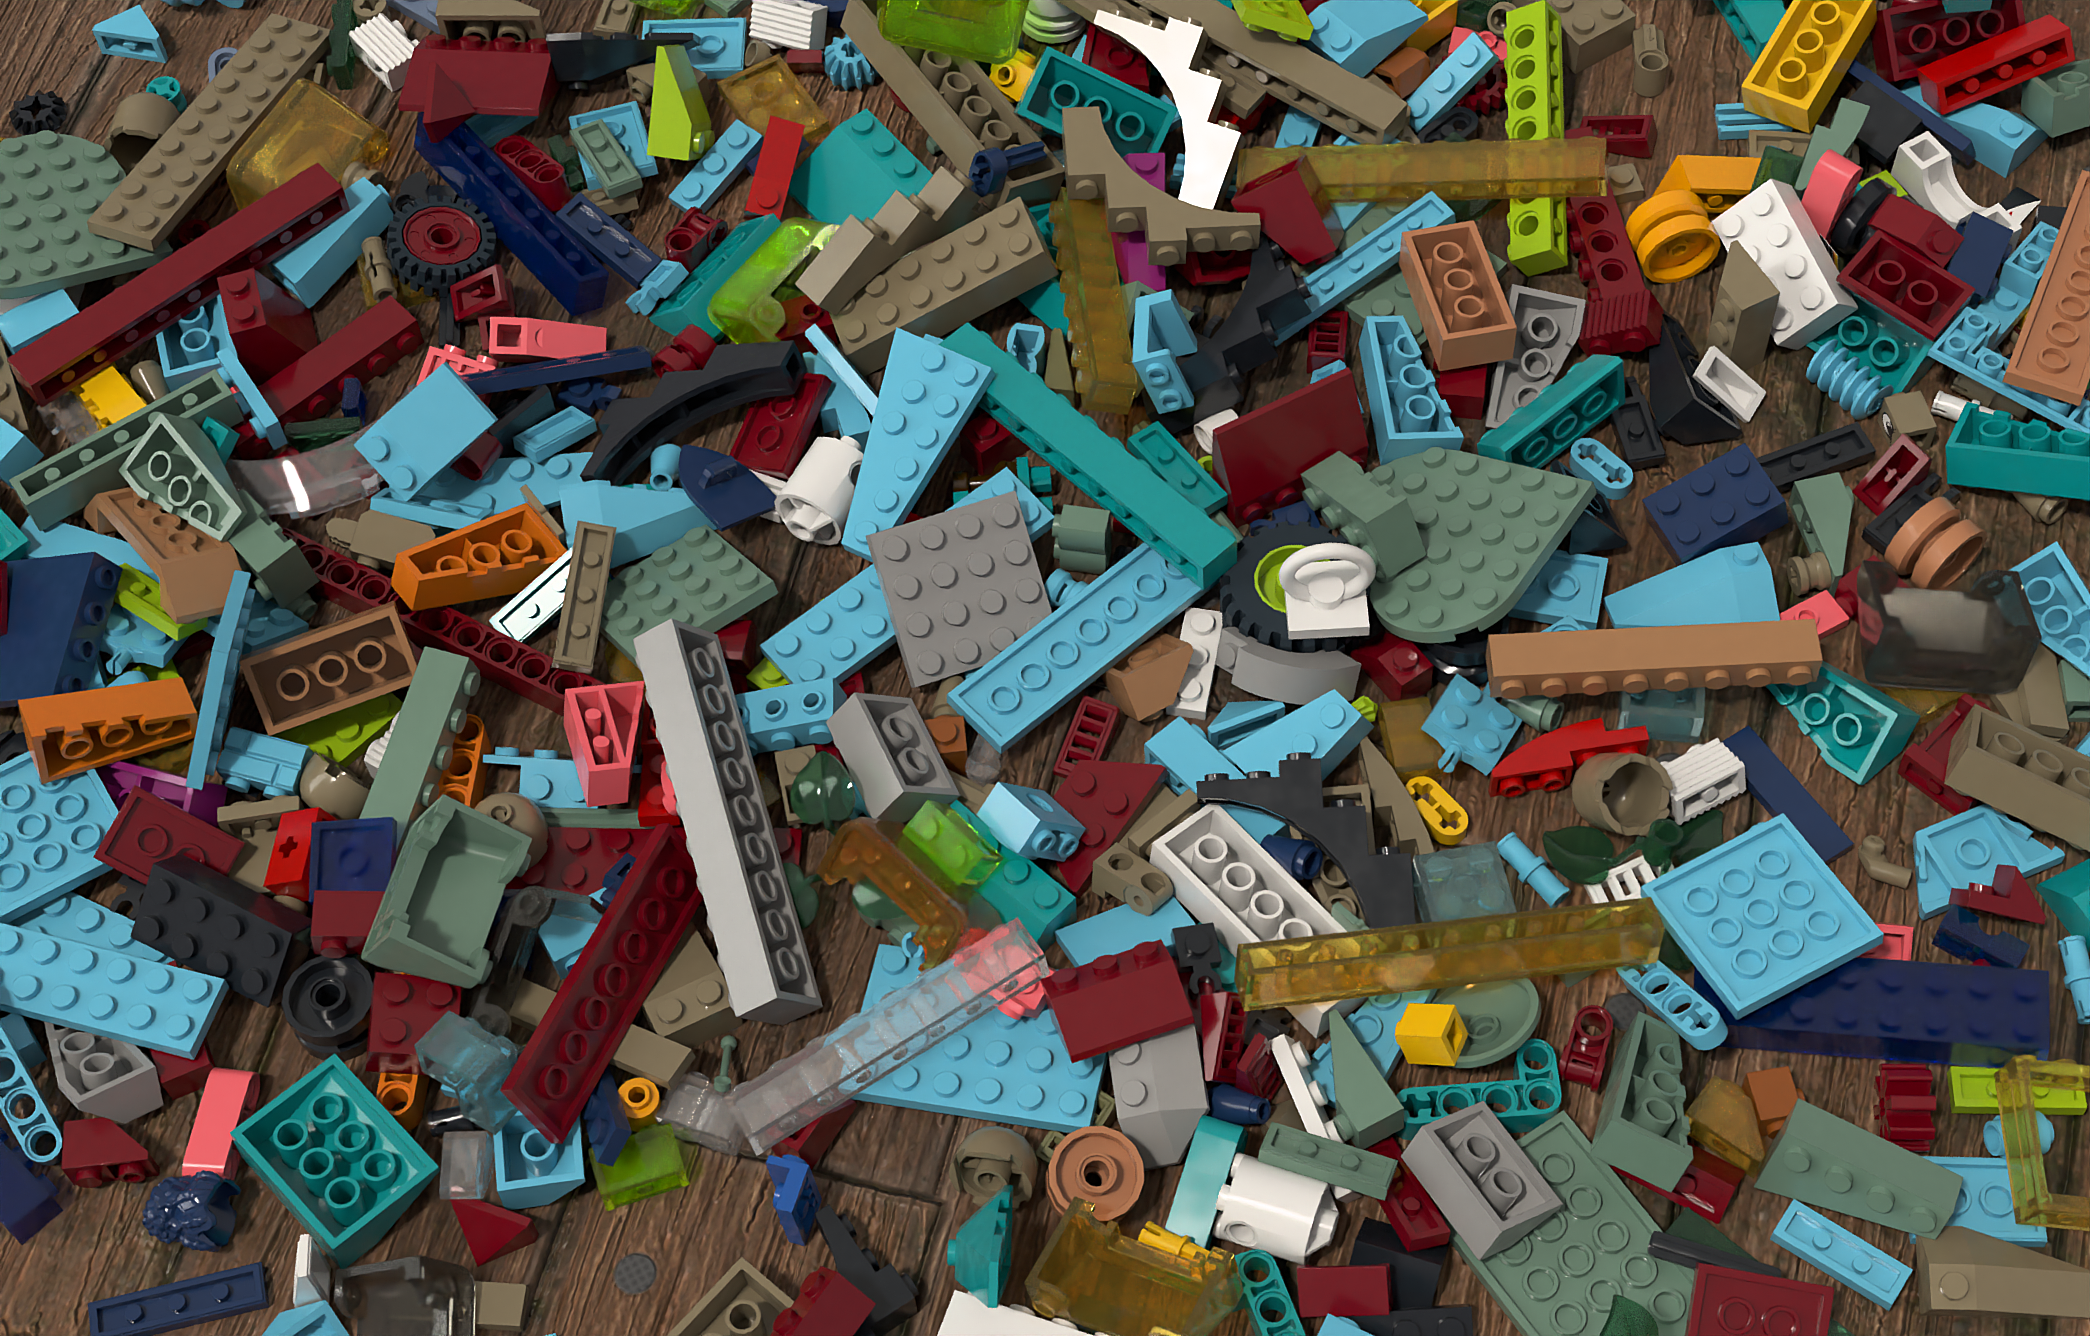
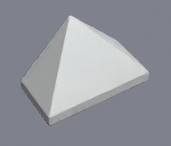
M1711 346L1692 376L1744 423L1750 421L1766 394L1763 388L1715 346Z

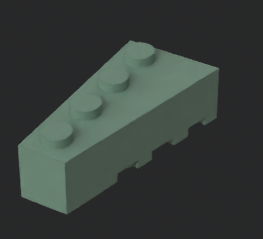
M2090 59L2067 63L2022 82L2021 112L2051 138L2090 126Z
M1638 1011L1619 1042L1590 1155L1671 1193L1691 1163L1693 1150L1692 1146L1687 1145L1686 1137L1690 1131L1689 1117L1684 1116L1683 1112L1686 1091L1685 1086L1681 1085L1679 1074L1683 1069L1679 1034L1668 1024Z

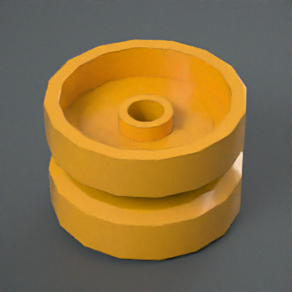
M1686 190L1666 191L1651 197L1635 209L1629 216L1625 227L1631 247L1637 253L1638 262L1644 275L1651 281L1658 283L1679 282L1696 275L1708 267L1717 257L1721 246L1718 233L1713 223L1708 219V213L1701 198L1694 192Z

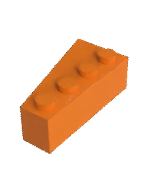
M524 503L397 553L390 585L412 611L519 593L565 554L567 549L528 503Z
M182 677L18 700L28 750L42 784L195 738L198 724L196 709Z

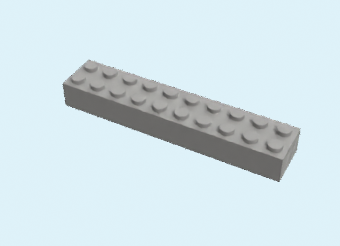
M671 618L633 639L637 652L636 663L643 674L647 689L645 693L646 700L652 708L657 726L655 729L656 737L664 751L667 762L665 767L666 773L673 784L677 799L676 810L683 821L687 836L686 847L694 861L697 872V887L703 895L708 913L707 924L714 935L718 949V964L724 972L729 990L728 1001L738 1018L783 1026L823 1007L718 635Z

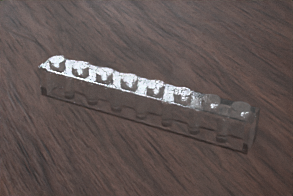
M1018 917L1007 924H1000L978 942L957 950L947 961L935 968L924 970L917 976L916 980L908 985L885 994L877 1004L862 1013L851 1015L841 1026L825 1036H818L812 1039L799 1052L789 1058L776 1061L770 1066L768 1071L760 1076L737 1085L729 1095L722 1099L733 1120L756 1156L1037 983L1040 979L1050 975L1045 955Z

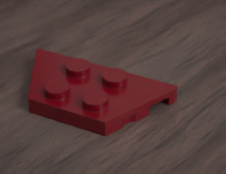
M1079 760L1052 797L1086 828L1079 839L1076 850L1064 862L1054 860L1075 897L1080 899L1092 883L1093 861L1116 842L1119 843L1169 775L1166 767L1158 764Z

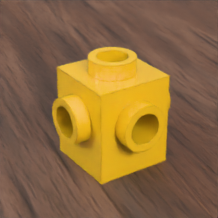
M1017 48L1016 52L1001 50L1000 55L994 59L991 65V74L989 76V79L1005 98L1012 103H1015V101L1019 102L1025 86L1037 65L1034 62L1036 59L1034 55Z

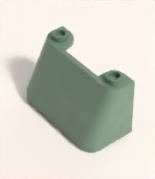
M443 794L415 821L406 837L361 955L362 960L377 967L468 989L473 988L477 983L482 985L489 976L493 966V962L488 960L490 952L483 948L506 884L515 876L522 877L529 866L531 855L527 854L532 838Z

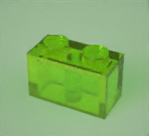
M927 800L902 831L958 886L979 889L1003 860V857L945 803Z
M671 1123L665 1125L651 1124L643 1127L639 1133L630 1135L613 1167L598 1163L593 1148L588 1149L600 1196L607 1211L690 1185Z

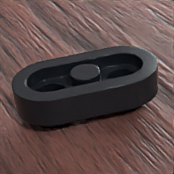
M1454 107L1427 125L1417 136L1421 142L1418 156L1424 161L1439 163L1449 158L1477 135L1478 116L1476 113L1466 107Z

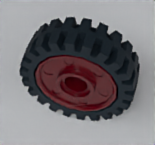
M436 195L428 196V203H425L422 198L414 200V207L409 203L402 206V212L397 211L393 216V221H390L387 234V256L391 261L393 274L395 276L399 275L401 283L406 285L410 282V289L416 292L421 287H424V295L432 296L434 290L439 291V297H447L450 286L495 264L496 233L494 232V225L492 222H489L487 214L485 212L479 214V207L473 203L466 208V200L458 198L455 204L452 203V196L444 195L443 202H438Z

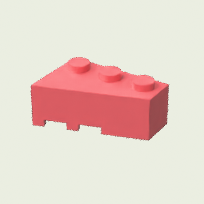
M644 681L565 689L563 725L587 807L628 803L642 720Z

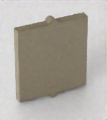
M526 484L522 486L520 491L525 502L528 503L568 551L565 532Z

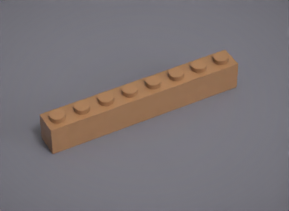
M1815 619L1495 634L1488 636L1486 649L1490 697H1503L1506 699H1518L1522 696L1531 695L1558 697L1563 694L1573 693L1599 695L1604 692L1614 691L1640 693L1645 690L1655 689L1681 691L1686 688L1696 687L1722 689L1727 686L1737 685L1763 687L1768 684L1779 683L1804 685L1809 682H1816L1823 661Z

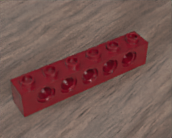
M1589 126L1564 130L1568 241L1571 253H1577L1579 259L1578 275L1580 281L1586 282L1588 287L1587 302L1588 304L1589 302L1595 303L1596 300H1609L1610 297L1616 298L1617 295L1623 297L1624 294L1630 295L1631 292H1644L1646 288L1592 128Z

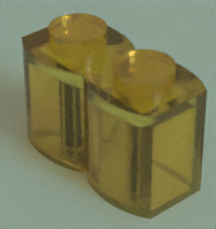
M1428 697L1380 703L1378 722L1387 761L1403 785L1419 776L1429 777L1434 781L1442 780L1444 767L1449 762L1447 761L1442 769L1438 767V761L1444 754L1445 749L1436 739L1420 729L1433 709Z

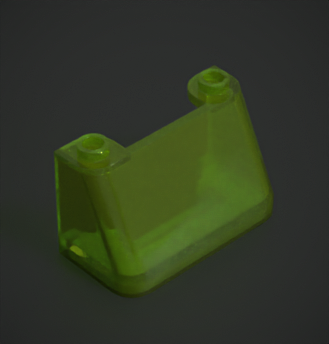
M877 0V27L880 35L892 43L991 64H1005L1014 57L1017 51L1029 0Z

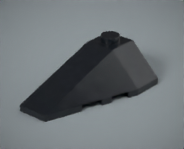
M593 32L546 34V42L556 80L568 86L569 91H588L589 85H600L625 75L626 70L630 66L655 63L657 46L681 45L687 51L701 45V38L694 33L644 34L645 39L638 40V35L626 34V32H614L613 35H610V40H604L603 36L593 35Z
M1663 309L1662 331L1659 338L1660 344L1649 346L1650 405L1656 418L1654 423L1657 430L1667 438L1672 436L1684 445L1738 437L1743 432L1736 415L1692 377L1700 364L1694 358L1698 355V351L1679 320Z

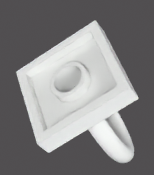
M1322 543L1300 549L1284 561L1279 571V581L1284 589L1289 640L1369 635L1370 625L1366 589L1375 578L1376 566L1373 558L1366 551L1344 543ZM1324 559H1341V561L1314 562Z

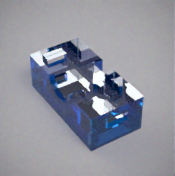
M1953 903L1939 925L1931 944L1961 961L1964 958L1972 962L1978 959H1986L2009 985L2030 945L2004 930L1998 935L1984 933L1979 927L1980 917Z

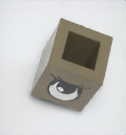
M1921 390L1910 393L1899 392L1884 398L1877 421L1889 448L1904 433L1922 450L1930 449L1937 425Z

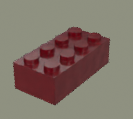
M1925 0L1876 11L1877 21L1870 31L1877 75L1887 82L1918 76L1917 69L2026 24L2022 0H1992L1990 10L1946 13L1942 0Z

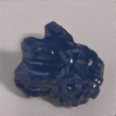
M202 1170L194 1176L167 1177L152 1189L150 1200L146 1202V1207L142 1212L144 1216L142 1220L143 1225L148 1229L150 1236H156L161 1242L167 1244L182 1242L184 1247L191 1248L192 1250L218 1252L223 1246L228 1245L237 1217V1212L233 1209L229 1196L240 1194L241 1189L233 1180L221 1177L213 1171Z

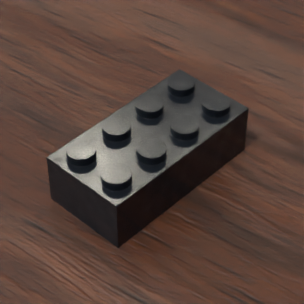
M178 854L153 863L130 937L199 973L225 979L230 989L269 1008L282 1002L286 983L292 973L306 962L312 943V919L183 854Z

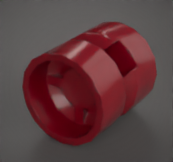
M690 324L674 337L673 345L667 344L652 358L651 364L660 379L664 372L703 370L717 344L700 327Z

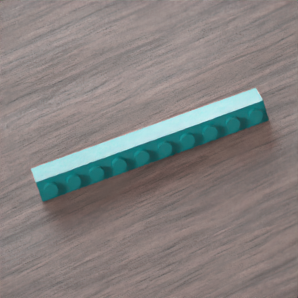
M967 322L938 344L991 367L995 377L977 405L1102 508L1110 510L1113 517L1203 591L1237 563V539L1226 526L1220 527L1208 517L1206 511L1199 504L1189 502L1180 494L1173 483L1163 481L1153 473V470L1143 459L1137 460L1127 452L1124 445L1117 438H1110L1099 429L1097 423L1090 416H1083L1075 410L1064 395L1054 393L1046 386L1038 374L1028 372L1020 365L1012 353L1004 352L996 346L986 332L978 331Z

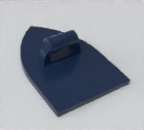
M683 445L678 462V474L681 485L690 500L721 532L776 509L774 501L777 496L752 471L736 461L733 456H727L703 447Z

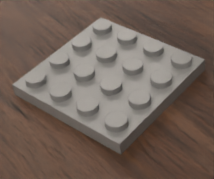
M1016 491L866 535L911 688L984 666L1052 613Z

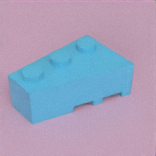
M1333 689L1223 750V752L1245 774L1253 771L1271 772V777H1279L1278 762L1279 760H1286L1287 754L1308 752L1311 753V759L1320 758L1323 781L1374 726L1341 694Z

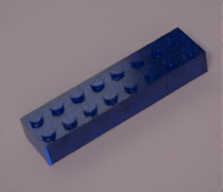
M1855 957L1738 1020L1732 1015L1696 967L1694 971L1693 990L1717 1009L1728 1028L1725 1040L1717 1047L2044 1072L2050 1050L2049 971ZM1700 1020V1022L1696 1025L1697 1028L1701 1027L1703 1029H1706V1027L1702 1024Z

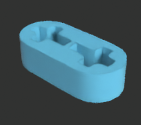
M1581 438L1574 442L1569 457V465L1573 472L1584 480L1594 482L1595 488L1602 492L1607 499L1617 500L1626 497L1630 492L1633 480L1632 469L1595 439ZM1591 454V455L1594 456V458H1593V460H1592L1591 458H1589V457H1587V456H1589V455ZM1580 455H1583L1584 457H1587V458H1585L1584 460H1582V459L1580 458ZM1608 477L1612 480H1615L1619 477L1620 479H1622L1621 483L1619 481H1613L1612 483L1608 482Z

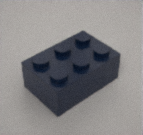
M1746 443L1642 499L1647 522L1676 566L1720 548L1752 543L1789 522L1784 498Z

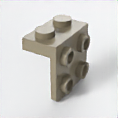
M1162 783L1119 844L1149 863L1152 843L1201 809L1200 804H1197V795L1189 788L1177 797Z
M279 795L271 800L258 802L240 801L233 803L231 806L217 808V822L221 829L246 842L229 871V878L264 896L276 895L263 885L281 815L305 809L299 796Z

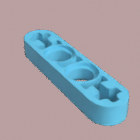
M1645 949L1630 950L1618 960L1616 971L1626 988L1694 1048L1710 1050L1719 1046L1725 1040L1728 1028L1717 1009ZM1640 969L1641 971H1646V973L1641 977L1640 973L1636 970ZM1668 984L1665 990L1651 994L1659 985ZM1691 1003L1687 1010L1682 1013L1673 1014L1677 1007ZM1700 1020L1702 1024L1706 1027V1029H1703L1701 1027L1697 1028L1696 1025L1700 1022Z

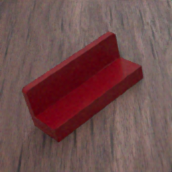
M1687 1142V1145L1692 1146L1693 1159L1671 1193L1622 1169L1609 1165L1613 1171L1716 1224H1719L1736 1188L1745 1174L1744 1170Z

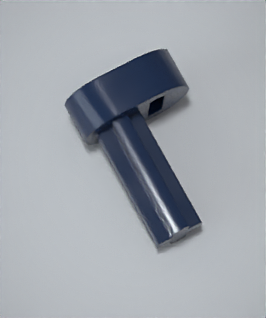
M1042 141L1032 142L1004 151L997 147H992L977 152L973 158L968 175L974 182L971 187L972 190L980 197L1000 192L1008 171L1046 160L1047 154L1043 151L1044 143Z

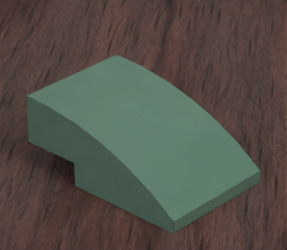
M1842 97L1829 128L1816 124L1793 184V189L1800 201H1802L1814 167L1828 149L1834 150L1845 158L1849 157L1870 106Z

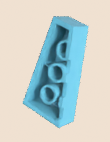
M1403 315L1366 316L1358 345L1380 465H1385L1395 459L1425 452L1431 447L1460 451L1464 436L1459 426H1454L1450 418L1451 410L1446 400H1441L1434 386L1436 380L1431 370H1426L1421 360L1422 352Z

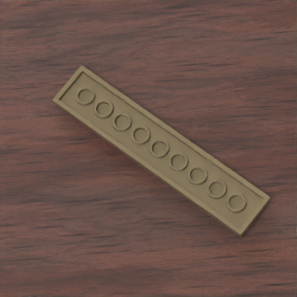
M271 13L87 220L89 232L155 251L334 42L333 30Z

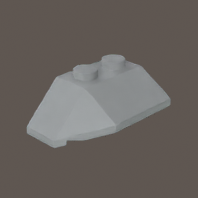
M1193 1023L1108 1051L1118 1122L1123 1135L1136 1146L1143 1160L1144 1171L1180 1164L1186 1154L1185 1150L1193 1140L1201 1116L1203 1114L1207 1115L1210 1110L1198 1028Z

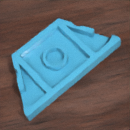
M1987 803L1915 832L1913 837L1919 917L1923 921L1957 907L1948 904L1951 888L1968 890L1969 882L1992 887L1995 869L1998 864L2016 866L2023 877L2026 878L2062 863L2065 854L2057 846L2051 850L2031 837L2032 830L2019 822L2011 821L2005 814L1997 812Z

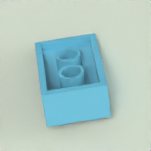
M1330 0L1320 4L1308 15L1314 26L1309 41L1299 39L1302 46H1305L1311 52L1328 61L1335 62L1343 69L1363 78L1429 18L1425 12L1409 0Z
M445 362L382 416L354 446L397 494L407 502L423 493L498 418L450 365Z

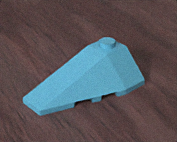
M592 480L558 486L568 550L573 547L577 521L616 527L610 568L652 554L661 547L669 546L684 537L686 532L693 528L706 524L712 530L718 529L690 500L683 488H671L668 491L648 490L646 485L634 483L632 488L611 486L610 481Z
M2056 541L1993 579L1987 585L2007 617L2090 678V590L2072 561Z
M1758 542L1717 549L1603 598L1604 607L1614 629L1780 621L1771 567Z

